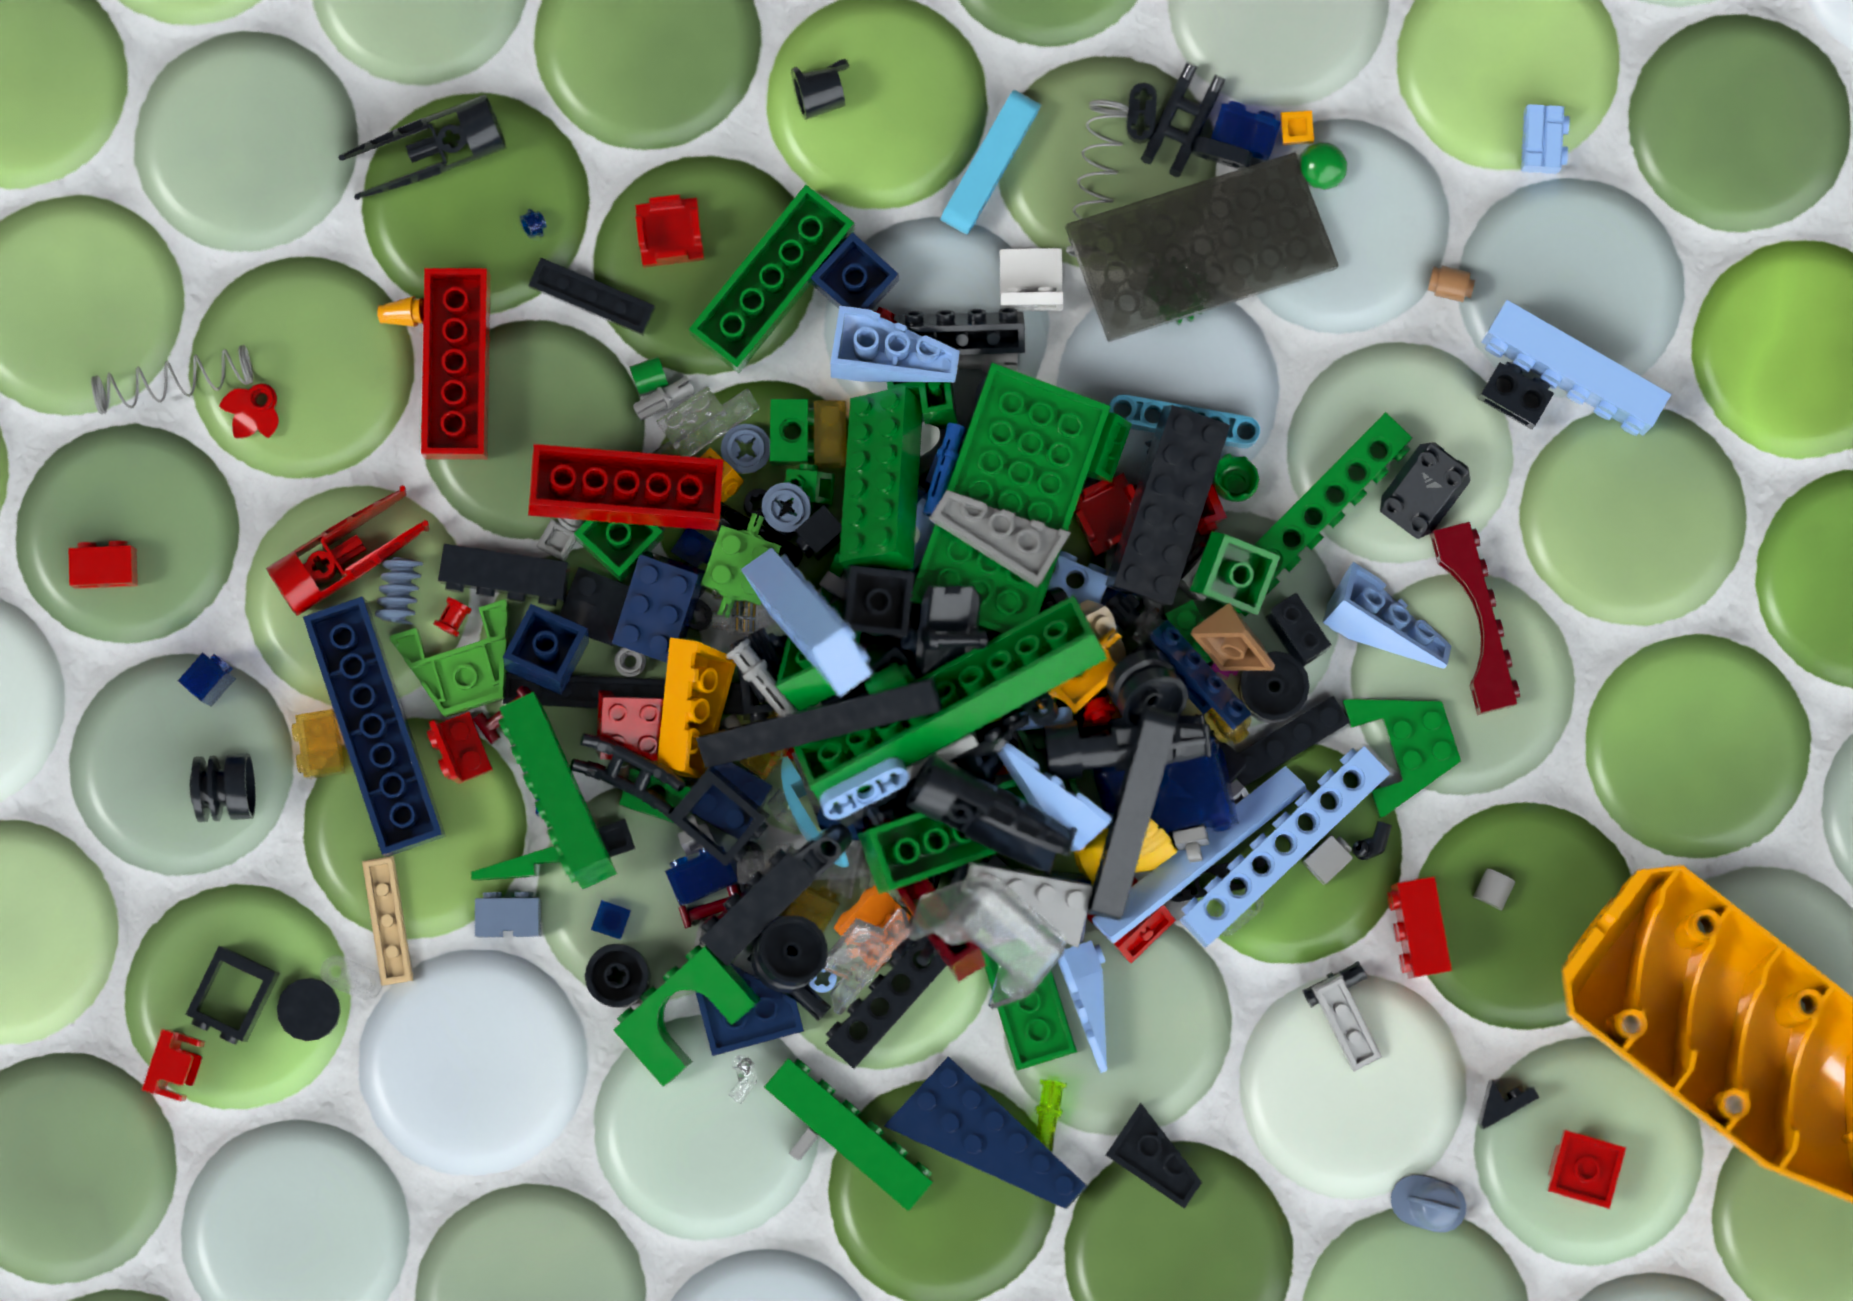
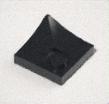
M578 567L559 616L587 628L590 639L614 646L612 640L630 586Z

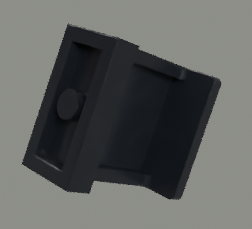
M1297 592L1273 607L1271 613L1265 617L1287 652L1300 661L1303 667L1326 653L1332 645Z

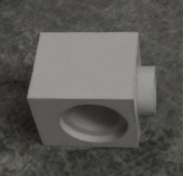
M1331 835L1302 863L1322 885H1325L1353 859L1349 854L1352 848L1340 836L1335 839Z

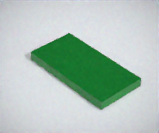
M1016 938L980 949L1016 1070L1018 1071L1076 1053V1046L1043 940Z

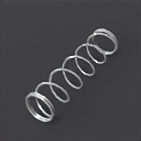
M1092 100L1089 102V108L1095 112L1107 115L1097 116L1088 120L1086 127L1095 136L1111 143L1094 144L1083 149L1081 153L1087 162L1106 171L1082 175L1078 178L1077 184L1085 192L1103 200L1081 202L1074 206L1073 213L1077 218L1098 228L1084 229L1072 233L1068 237V241L1072 245L1067 247L1066 252L1076 258L1103 260L1106 258V253L1103 250L1076 245L1071 241V237L1079 233L1109 231L1110 229L1082 218L1076 213V208L1092 203H1113L1114 200L1087 190L1080 184V180L1092 175L1118 174V171L1098 165L1086 158L1085 151L1100 146H1122L1123 143L1095 133L1089 128V123L1101 118L1127 117L1129 109L1126 105L1115 101ZM1099 106H1108V107H1114V108H1118V109H1108V108H1103V107H1099Z
M240 345L238 348L241 369L246 382L238 374L227 350L223 349L222 376L218 388L211 383L199 357L195 354L193 357V385L191 393L187 394L183 390L170 363L166 360L164 393L161 400L154 396L141 368L137 366L136 395L132 406L128 405L122 397L110 372L107 374V402L100 377L98 375L92 376L91 386L96 408L101 415L103 413L106 414L108 410L110 379L121 401L128 408H134L139 394V373L152 398L161 403L167 393L168 368L180 391L190 397L195 390L196 360L209 385L214 390L219 391L224 383L225 354L237 378L245 385L252 384L254 377L247 347Z

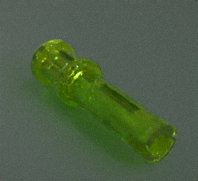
M1040 1079L1039 1084L1042 1085L1039 1105L1035 1106L1036 1114H1039L1035 1137L1047 1149L1053 1152L1057 1120L1063 1115V1109H1061L1063 1089L1067 1088L1068 1083Z

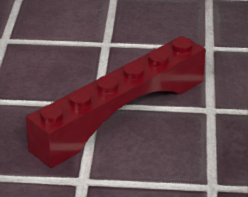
M1470 522L1434 530L1430 537L1437 564L1450 573L1463 587L1472 602L1478 618L1481 636L1480 655L1476 672L1469 685L1477 716L1514 707L1518 704L1516 698H1520V690L1516 679L1511 680L1508 668L1512 667V660L1509 650H1503L1500 638L1504 637V629L1501 620H1495L1493 607H1496L1495 595L1492 588L1487 589L1484 578L1488 577V568L1485 559H1479L1476 548L1481 545L1478 531L1476 528L1471 529Z
M869 818L868 827L866 829H863V832L888 824L892 821L890 819L884 818L882 823L878 820L879 824L875 825ZM928 878L895 889L958 982L986 966L979 946L965 926L944 903Z

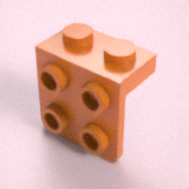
M876 885L862 893L860 900L850 910L840 915L834 929L878 972L892 957L890 952L897 944V940L902 935L904 928L907 927L911 916L887 892L878 894Z

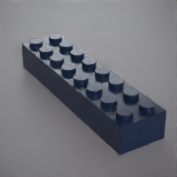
M362 596L303 616L381 854L388 857L446 837L368 601Z

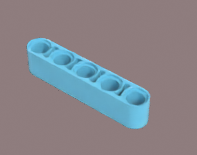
M1016 90L1011 92L940 218L941 221L966 235L970 233L1041 107L1040 103Z
M1118 395L1109 404L1111 406L1109 412L1114 413L1113 409L1116 405L1126 404L1130 408L1131 414L1124 419L1132 424L1131 429L1155 433L1158 423L1148 422L1144 417V413L1149 409H1155L1161 414L1163 406L1174 405L1229 424L1230 429L1224 446L1247 449L1257 442L1260 435L1258 422L1248 416L1130 395ZM1242 425L1249 426L1253 430L1254 436L1249 440H1243L1238 436L1237 429Z

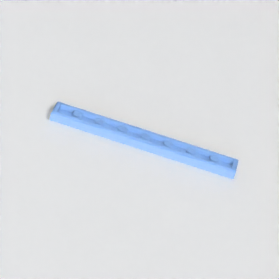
M1284 766L1206 828L1210 845L1200 846L1203 861L1190 863L1187 858L1186 849L1178 850L1176 854L1130 888L1124 913L1120 921L1095 916L1092 918L1093 924L1114 944L1306 792V785Z

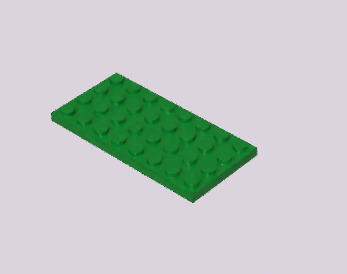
M991 363L947 490L986 503L988 507L1015 513L1014 516L1044 523L1046 527L1058 531L1059 529L1068 531L1111 406ZM934 524L913 584L911 602L922 606L923 596L929 585H973L982 598L978 627L1001 635L1039 614L1060 551L1040 584L1035 587L939 525Z

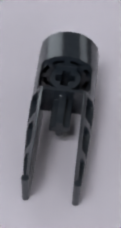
M483 95L418 119L339 155V160L343 161L431 128L432 136L405 146L407 154L412 163L438 153L441 154L443 159L437 163L360 191L354 196V199L359 200L416 183L506 149L501 128L488 97ZM457 112L460 124H447L438 133L435 123L431 121ZM447 130H451L453 134L459 133L461 139L457 140V146H453L451 142H445L444 137L448 136ZM468 143L473 155L447 164L449 159L446 152H457Z
M1203 714L1198 716L1180 715L1177 718L1176 729L1166 764L1191 760L1204 755L1212 756L1209 724H1205V716ZM1115 718L1108 721V725L1078 728L1076 720L1055 722L1043 726L1048 774L1053 777L1055 775L1060 780L1083 778L1082 770L1115 767V772L1125 771L1138 725L1128 726L1123 718Z
M932 754L921 767L907 798V806L935 821H941L964 833V836L983 846L1021 863L1043 870L1045 876H1050L1056 853L1064 854L1065 856L1070 855L1077 831L1073 827L1069 830L1063 824L1026 801L995 784L990 785L965 772L963 768L936 754Z

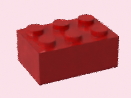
M1435 876L1399 882L1392 885V891L1387 892V899L1390 911H1396L1397 922L1393 923L1395 941L1402 944L1403 954L1398 955L1401 973H1407L1408 979L1452 971Z

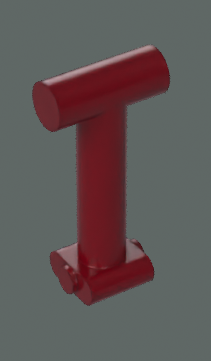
M523 685L516 691L518 696L512 701L532 692L527 686L524 687ZM500 710L489 719H487L483 712L473 718V721L491 745L501 738L496 731L500 726L498 720L503 718Z
M738 884L726 887L729 897L735 892L739 895L741 894ZM729 897L688 910L686 906L679 907L678 910L684 928L692 927V921L723 912L726 909L723 904Z

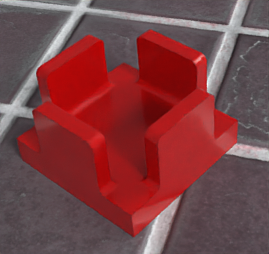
M680 194L649 198L650 203L635 205L638 243L643 268L705 260L697 197L681 199Z
M1124 473L1114 477L1112 482L1102 480L1082 490L1073 514L1095 557L1117 547L1135 494L1133 485L1128 483Z
M162 1029L141 1090L185 1102L187 1095L166 1088L168 1082L180 1086L184 1084L193 1086L195 1084L203 1057L182 1050L181 1043L185 1042L198 1047H204L205 1041L175 1030Z
M1563 1130L1560 1144L1555 1146L1548 1171L1550 1180L1547 1191L1610 1209L1627 1147Z

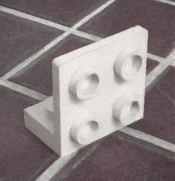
M1060 248L1001 249L1000 309L1063 311L1062 250Z

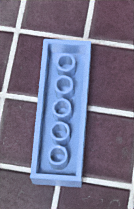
M1506 300L1481 343L1486 345V351L1499 358L1504 355L1513 361L1512 364L1518 366L1524 373L1532 371L1540 376V380L1547 383L1550 388L1556 389L1558 386L1568 392L1566 396L1572 401L1581 405L1584 402L1595 408V414L1606 420L1611 418L1622 423L1621 428L1634 436H1637L1638 433L1644 436L1653 427L1671 396L1670 393L1509 300Z
M770 548L741 569L768 614L839 696L872 674L865 664L870 659L863 648L854 641L855 635L845 621L841 620L833 607L830 608L821 594L818 595L812 584L805 580L797 567L794 568L785 554L780 557Z

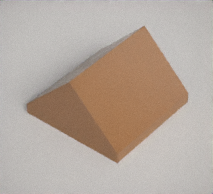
M1230 603L1197 625L1191 632V635L1221 671L1273 670L1275 667L1261 641Z

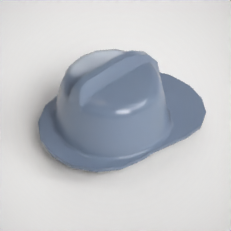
M1411 1175L1400 1180L1391 1193V1205L1394 1213L1401 1221L1412 1226L1445 1233L1458 1227L1466 1215L1464 1195L1456 1186L1448 1182L1421 1175Z

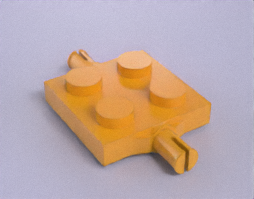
M1112 627L1099 640L1108 659L1047 691L1052 698L1056 697L1064 701L1076 714L1107 685L1108 676L1116 665L1107 649L1121 638L1120 634ZM1038 704V707L1043 710L1042 704Z

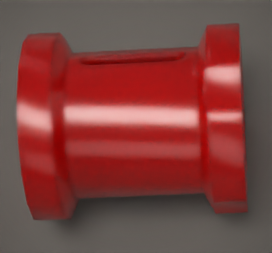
M448 597L446 600L447 605L439 620L434 621L433 625L452 636L458 637L460 634L458 629L465 616L470 614L472 609Z

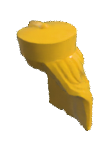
M1151 818L1135 873L1154 870L1177 853L1171 838L1163 828H1158V824ZM1104 828L1082 850L1074 851L1079 872L1084 873L1092 881V885L1109 828Z

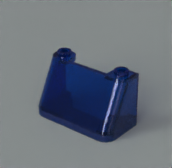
M1210 737L1212 756L1204 755L1191 760L1165 764L1150 818L1158 824V828H1163L1166 833L1204 824L1207 828H1212L1214 832H1222L1230 829L1231 825L1239 823L1225 755L1215 738ZM1115 767L1093 769L1103 811L1112 818L1125 771L1115 772Z

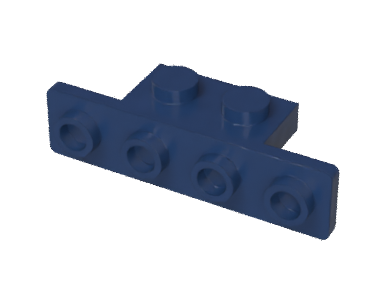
M1168 620L1149 635L1151 640L1169 658L1176 674L1186 684L1188 698L1203 715L1213 708L1233 730L1251 715V712Z

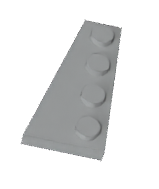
M948 490L929 518L935 524L1035 587L1044 578L1070 532L1061 529L1058 531L1046 527L1044 523L1035 520L1029 521L1014 516L1015 513L1003 509L1000 511L988 507L986 503Z
M970 862L963 893L1078 948L1093 886L1083 882Z

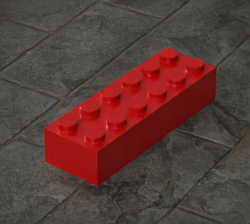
M424 268L421 455L425 459L488 460L491 275L487 268Z
M534 444L528 516L717 531L720 521L724 459Z

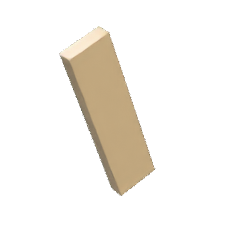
M390 856L362 861L381 986L414 981L395 857Z

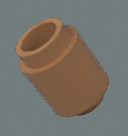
M1443 265L1441 268L1433 267L1427 291L1435 292L1434 296L1463 303L1465 297L1471 298L1475 280L1470 279L1471 272Z

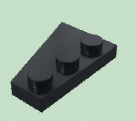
M1140 1102L1105 1155L1185 1209L1202 1184V1181Z

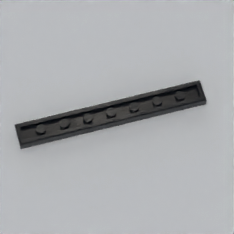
M506 672V689L503 704L506 705L518 696L516 691L524 685V687L527 686L531 692L535 693L542 706L598 709L599 690L612 691L615 697L664 698L666 680L572 675L563 694L560 695L513 673ZM739 683L730 684L723 714L732 715L735 713L736 715H743ZM749 685L751 706H754L755 693Z
M930 678L700 735L696 740L705 768L938 712L942 709L934 679Z

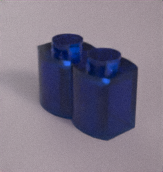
M1229 101L1228 104L1222 103L1210 139L1241 147L1252 152L1253 158L1269 161L1281 122L1276 120V115L1263 110H1259L1258 114L1246 110V105L1236 101Z

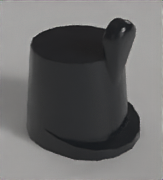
M841 59L826 68L801 72L797 67L791 68L795 94L805 120L845 106V97L838 71H843L849 67L846 59Z

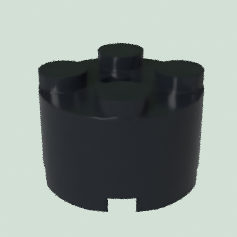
M609 944L598 949L590 958L585 971V983L592 997L601 1004L613 1008L629 1007L640 1001V997L649 989L651 980L650 968L644 956L636 949L623 944ZM615 968L626 973V976L622 978L623 983L620 985L617 981L610 980V976L614 975L613 969Z

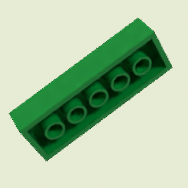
M805 184L688 329L690 336L737 373H740L809 288L812 275L855 231V222Z
M907 386L850 398L839 563L846 569L847 566H859L900 571L913 568L923 414L921 401Z
M532 692L499 707L503 718L498 720L499 724L512 745L510 749L517 764L520 765L523 773H525L522 776L529 791L532 792L535 800H538L534 803L541 819L544 820L549 828L546 830L559 855H563L559 857V861L565 874L569 876L572 883L577 881L583 890L616 875V869L574 774L570 770V765L548 715L535 693Z
M1014 779L997 785L1028 803ZM916 813L858 834L878 894L998 853L964 836V833L941 821H935L921 813Z

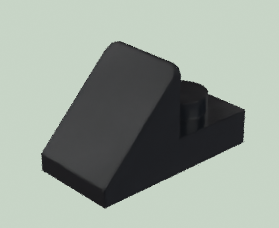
M1489 1080L1478 1120L1480 1129H1486L1537 1100L1539 1096L1534 1087L1525 1089L1522 1084L1507 1092L1508 1099L1504 1100L1494 1081Z

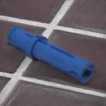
M955 423L947 424L942 447L936 453L938 458L937 465L922 514L930 517L947 490L967 428Z

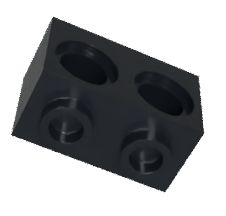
M1499 362L1478 399L1532 430L1554 393L1549 390L1550 386L1538 378L1530 380L1522 375L1523 371L1518 366L1510 362H1506L1505 365ZM1500 378L1507 379L1511 383V391L1508 393L1500 392L1496 387V380ZM1524 395H1535L1539 401L1538 407L1528 408L1523 402Z

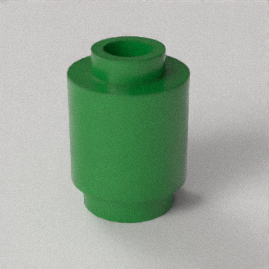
M894 662L871 675V680L864 684L870 694L909 684L914 679L905 664L899 666L897 662Z

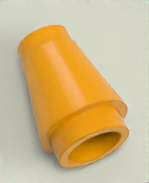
M415 296L378 306V319L381 324L417 327L418 324L423 323L424 301L422 298L416 299Z

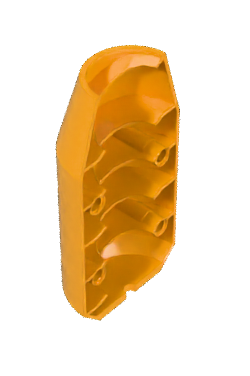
M1684 865L1636 871L1622 885L1616 897L1611 898L1574 945L1568 954V959L1561 967L1567 1015L1762 1168L1853 1204V997ZM1697 921L1703 924L1704 932L1698 928ZM1800 1000L1805 1004V1011L1800 1007Z

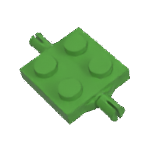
M754 513L751 514L747 530H734L721 525L701 582V586L715 590L723 596L717 614L722 616L725 606L728 605L724 615L726 618H730L735 601H747L758 606L761 605V601L741 569L770 548L777 554L781 548L780 545L766 541L758 535L764 517L759 515L754 527L757 514Z

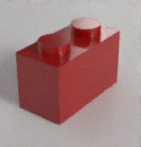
M109 541V546L96 547V542L77 543V548H68L69 586L74 589L138 586L137 549L128 545V541Z

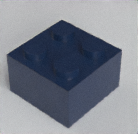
M852 232L810 279L811 284L838 309L839 306L873 310L898 283L899 274Z
M530 604L503 655L505 670L562 695L589 643L588 629Z
M732 762L713 766L763 808L774 789L772 785ZM714 784L690 812L737 840L755 820Z

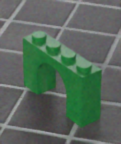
M700 944L685 956L688 960L681 968L675 965L662 977L666 981L658 989L652 986L640 997L643 1003L635 1010L632 1007L625 1010L617 1018L620 1024L613 1029L663 1087L673 1081L693 1062L672 1039L665 1026V1007L673 994L682 990H692L705 995L731 1024L739 1021L761 1001L758 995L730 964L726 966L707 946L702 948Z

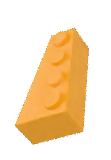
M670 637L657 763L668 766L676 772V775L700 779L707 768H705L696 738L700 735L718 731L736 663L733 659H728L725 656L727 655L726 653L698 641Z

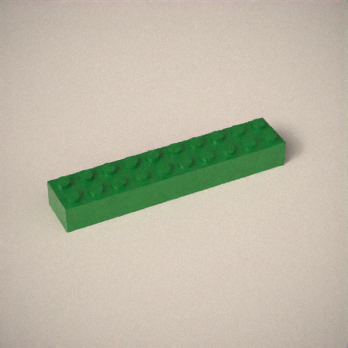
M1073 595L988 641L985 649H973L914 681L934 679L942 705L940 711L795 746L794 750L808 784L820 802L821 795L826 790L890 758L901 759L907 767L1108 658L1086 615ZM866 784L861 786L857 790V793L869 788L872 785Z

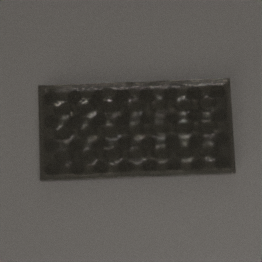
M1296 152L1073 221L1065 226L1108 342L1330 272L1339 267L1307 180L1302 174Z

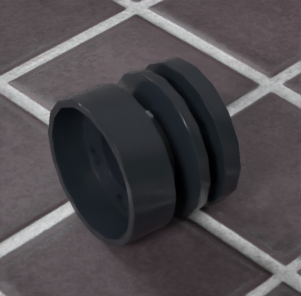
M250 754L227 755L224 769H221L218 758L215 755L209 757L208 766L204 757H194L189 787L191 803L197 822H208L210 812L213 821H220L223 807H227L231 820L253 819L256 808L254 768Z

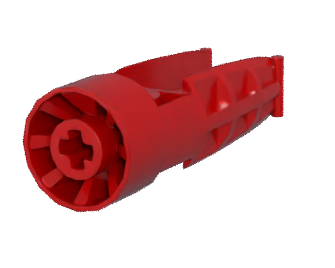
M404 485L399 487V491L345 518L266 568L271 579L296 616H299L369 572L411 542L423 531H429V523L427 520H424L353 563L345 571H343L341 566L366 550L360 538L356 534L334 549L330 550L328 546L407 495ZM321 544L325 551L312 553L304 564L298 558ZM319 561L323 565L329 563L326 565L328 571L322 573L320 570L315 572L313 570L317 569L315 564ZM337 569L342 579L320 592L317 584L330 582L334 578Z

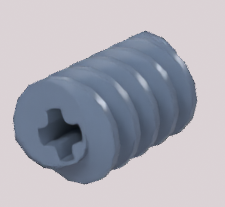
M392 557V560L383 562V567L391 572L381 574V579L389 584L379 586V591L387 595V597L377 599V604L385 609L375 611V616L389 622L413 624L405 620L406 616L415 615V611L407 607L408 604L417 603L418 600L409 595L410 592L419 590V586L411 583L412 579L421 578V574L414 571L413 568L423 566V562Z

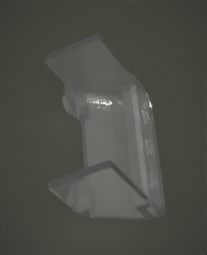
M979 874L921 896L908 938L913 941L936 932L944 941L950 944H959L972 940L993 958L1000 966L988 1003L991 1009L1029 996L1062 957L1067 942L1066 938L1007 885L997 877L989 874Z

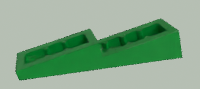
M552 846L472 871L471 880L484 881L537 877L536 864L560 863L559 857L563 855H559L556 847Z

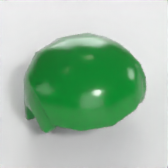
M1318 142L1307 146L1300 154L1298 171L1311 187L1327 190L1338 186L1345 178L1348 164L1344 154L1337 146L1331 143Z
M1228 453L1219 459L1212 483L1218 496L1224 500L1242 502L1250 499L1256 493L1260 478L1257 468L1248 461L1246 456L1238 457Z

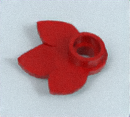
M256 384L249 390L236 388L225 395L219 404V408L234 414L232 432L236 439L250 437L257 431L266 438H270L278 428L279 417L275 410L278 398L275 390L267 384ZM262 394L267 395V402L264 405H259L257 403L258 396Z

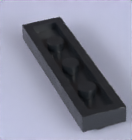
M540 258L528 285L533 290L642 336L656 308L653 304L543 258Z
M1330 697L1241 751L1239 754L1245 758L1247 766L1236 778L1237 781L1244 787L1349 724L1350 721L1335 697Z

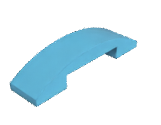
M786 756L782 759L781 765L784 794L797 827L804 838L809 841L821 832H818L799 798L807 795L800 775L789 757ZM845 852L834 864L843 868L849 866Z

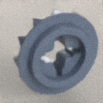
M740 424L731 428L725 434L721 444V454L723 459L735 471L741 474L755 473L766 465L770 457V440L761 428L752 424ZM753 439H756L752 446V451L756 458L745 454L738 460L741 449L735 441L738 440L740 443L748 444Z
M791 482L775 484L768 489L762 500V512L765 520L771 527L781 532L796 531L809 518L812 511L810 496L806 495L802 486H797ZM793 497L794 500L791 507L795 510V513L789 511L781 517L783 505L780 503V500L786 502Z

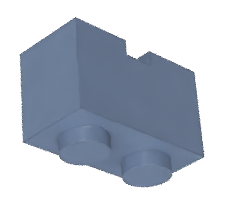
M501 892L483 893V898H475V937H503V931H513V936L541 937V899L533 898V892H514V898H502Z

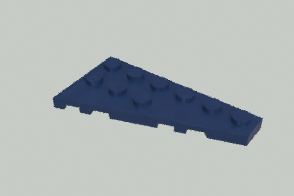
M949 1056L884 1125L885 1128L1066 1210L1088 1187Z

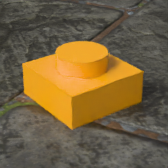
M1312 110L1281 112L1282 145L1314 143Z

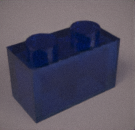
M202 652L178 679V682L201 702L212 707L236 678L230 674L233 667L220 656L218 657L214 653L210 657Z
M704 848L698 850L700 856L689 861L687 856L670 862L671 868L666 870L665 873L681 907L738 883L739 880L731 862L725 867Z

